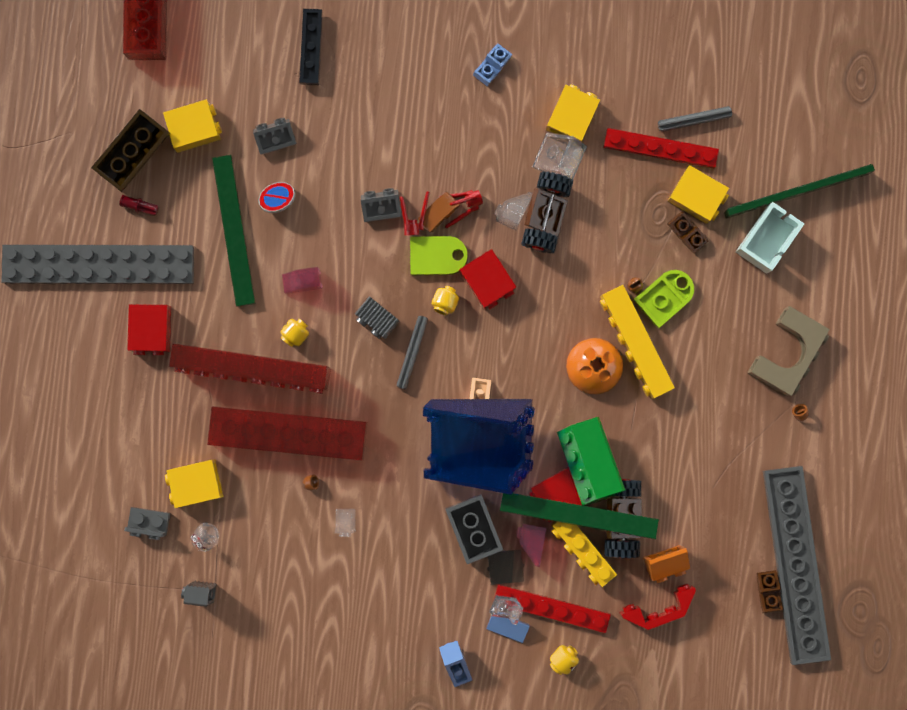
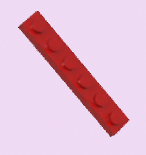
M607 128L603 148L713 169L716 167L719 152L717 148Z
M501 584L497 585L493 604L603 633L607 632L611 616L607 612Z

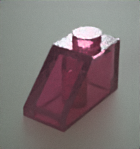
M318 267L299 269L282 274L285 294L322 289L321 273Z
M522 523V527L517 529L516 538L519 539V543L535 566L540 567L546 528Z

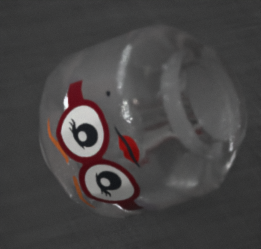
M202 523L193 532L191 542L200 551H210L218 543L220 532L215 525Z

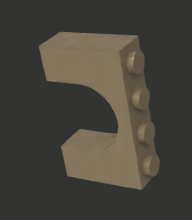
M788 306L783 310L776 325L793 334L799 340L801 345L799 361L790 368H783L763 356H757L747 373L783 395L792 396V394L795 395L801 386L799 384L801 379L805 378L809 373L810 368L808 367L811 361L814 362L820 353L818 349L827 342L829 338L827 334L830 329Z

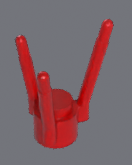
M479 190L450 194L453 198L464 197L463 199L450 202V206L466 202L467 207L471 208L446 224L445 228L454 225L473 211L479 210V205L483 204Z
M429 191L425 194L419 223H417V220H408L404 198L400 197L404 220V235H419V230H424L423 222L429 200Z

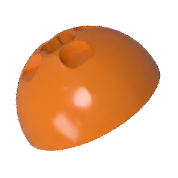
M589 338L576 344L570 351L566 363L567 374L572 384L580 391L588 394H602L611 390L619 382L623 372V360L618 349L609 341L600 338Z

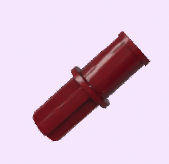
M125 195L121 196L119 202L120 207L135 210L136 213L142 212L156 216L159 209L158 205L145 202L142 198L135 199Z

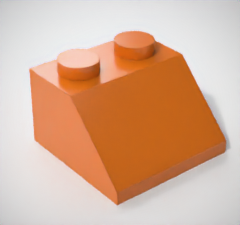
M680 545L643 557L650 579L657 583L668 580L667 577L675 575V577L686 574V570L690 569L687 549Z

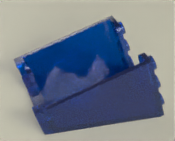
M431 399L423 407V416L427 417V422H431V454L427 457L431 468L424 469V478L512 495L516 488H519L520 483L526 479L527 474L532 471L534 461L531 460V454L534 450V443L532 442L534 434L532 418L535 413V408L532 407L533 399Z

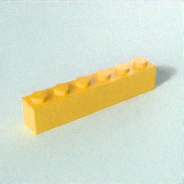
M624 285L601 295V307L604 311H608L610 315L608 318L612 328L616 327L619 333L617 335L618 341L621 345H625L627 352H625L629 362L633 361L636 367L634 369L635 375L638 379H642L644 384L642 388L646 396H650L653 399L674 389L675 387Z

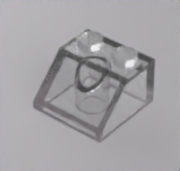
M546 133L532 167L542 172L562 174V176H567V178L573 180L587 146L574 136Z

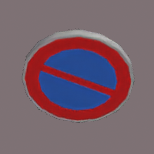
M286 182L270 184L260 193L259 205L263 211L268 213L284 211L294 202L295 190Z

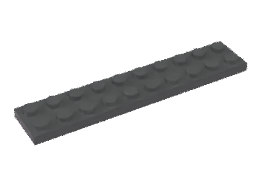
M2 245L1 283L194 284V246Z
M803 466L763 471L790 663L791 665L829 661L831 660Z

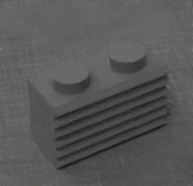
M370 296L355 313L358 317L356 321L364 327L366 325L373 329L371 333L378 339L381 337L386 339L400 322Z
M194 581L182 588L181 599H184L183 603L187 605L207 607L214 603L216 584Z

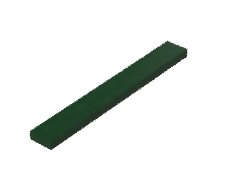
M232 156L214 157L212 161L236 307L256 304Z
M869 164L730 207L725 210L724 215L726 219L766 207L772 202L776 204L869 175L875 169L873 164Z
M504 491L500 511L655 540L659 519Z

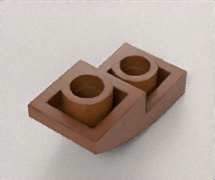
M445 192L426 209L423 225L429 232H434L443 220L448 219L460 206V204L450 206V202L456 200L448 192Z

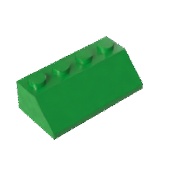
M599 417L570 425L557 432L582 506L598 503L625 491Z

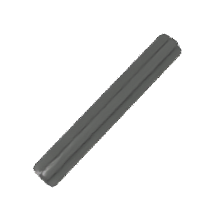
M727 106L658 121V129L662 132L732 117V109Z
M418 316L398 378V388H407L427 325V317Z

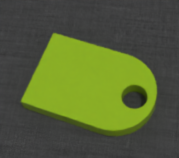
M410 237L411 275H452L458 273L459 269L465 266L467 262V249L464 243L456 237ZM457 250L461 251L464 255L458 261L452 256L453 252Z
M670 270L662 274L633 301L654 325L660 328L692 299L694 284L690 276L685 272ZM678 278L686 280L687 285L685 288L677 286Z

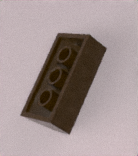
M139 109L91 168L122 192L168 137L170 132Z

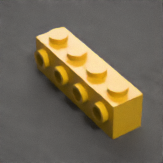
M557 521L551 524L554 528L552 533L558 540L560 538L566 543L564 545L565 549L570 555L574 553L577 556L578 560L576 562L583 570L587 569L591 573L588 577L595 585L599 583L603 587L617 575L577 525Z

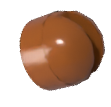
M637 277L630 279L627 284L628 290L632 293L640 292L643 288L642 280ZM638 281L640 282V285L636 286L635 288H632L631 285L635 284Z
M798 404L792 409L794 417L799 421H804L809 416V410L804 404Z
M315 474L308 475L303 479L306 490L312 491L319 488V479Z

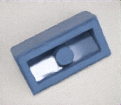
M493 610L486 629L523 643L530 625Z

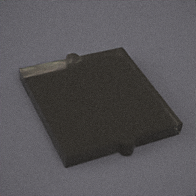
M521 549L500 551L488 556L489 567L487 570L490 573L491 585L524 582L523 567L525 565L522 563Z

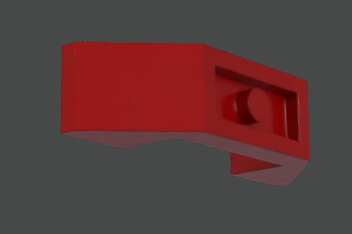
M688 584L678 586V590L673 592L678 607L672 605L665 608V612L660 614L657 612L650 613L646 616V619H644L640 607L634 606V604L623 607V611L619 613L622 618L650 630L684 617L696 589Z

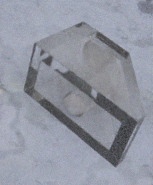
M528 192L505 200L503 205L499 204L494 213L497 215L496 221L516 231L533 193Z

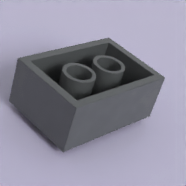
M481 494L445 508L467 564L503 550Z

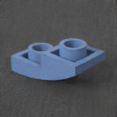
M497 43L487 54L485 60L474 71L473 76L488 87L509 61L512 54Z

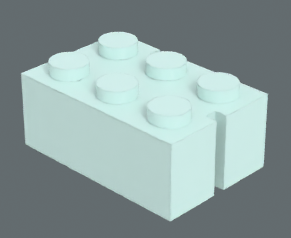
M774 202L765 208L736 250L737 254L766 274L775 268L782 257L781 255L786 252L804 225L803 222L791 214L782 220L781 217L787 211Z

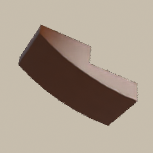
M680 212L667 223L677 237L694 254L709 242L701 230L694 226L684 212Z
M777 571L757 573L762 613L782 611Z

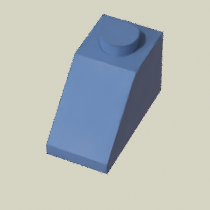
M458 641L439 647L445 668L454 687L472 681Z

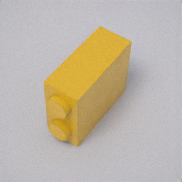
M565 85L546 130L580 145L600 99L593 93L587 92L586 94L580 91V88L575 85Z
M207 99L163 112L173 148L177 153L221 140L219 135L222 133L221 126L214 118L217 115L213 104L210 105Z
M689 165L669 197L668 202L707 224L711 220L714 221L720 212L717 210L719 205H723L729 196L726 194L729 188Z
M216 459L166 470L165 481L167 486H170L171 493L169 494V499L174 508L224 497Z

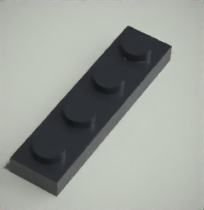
M303 9L300 85H319L322 9Z

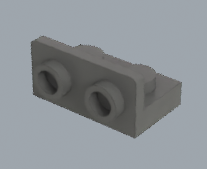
M279 118L270 125L262 123L253 130L260 155L297 144L290 119Z
M388 188L384 189L383 192L367 191L364 195H361L364 222L402 217L398 190Z
M131 507L128 526L125 527L124 531L130 532V536L141 537V534L149 535V539L160 540V537L167 536L170 513Z

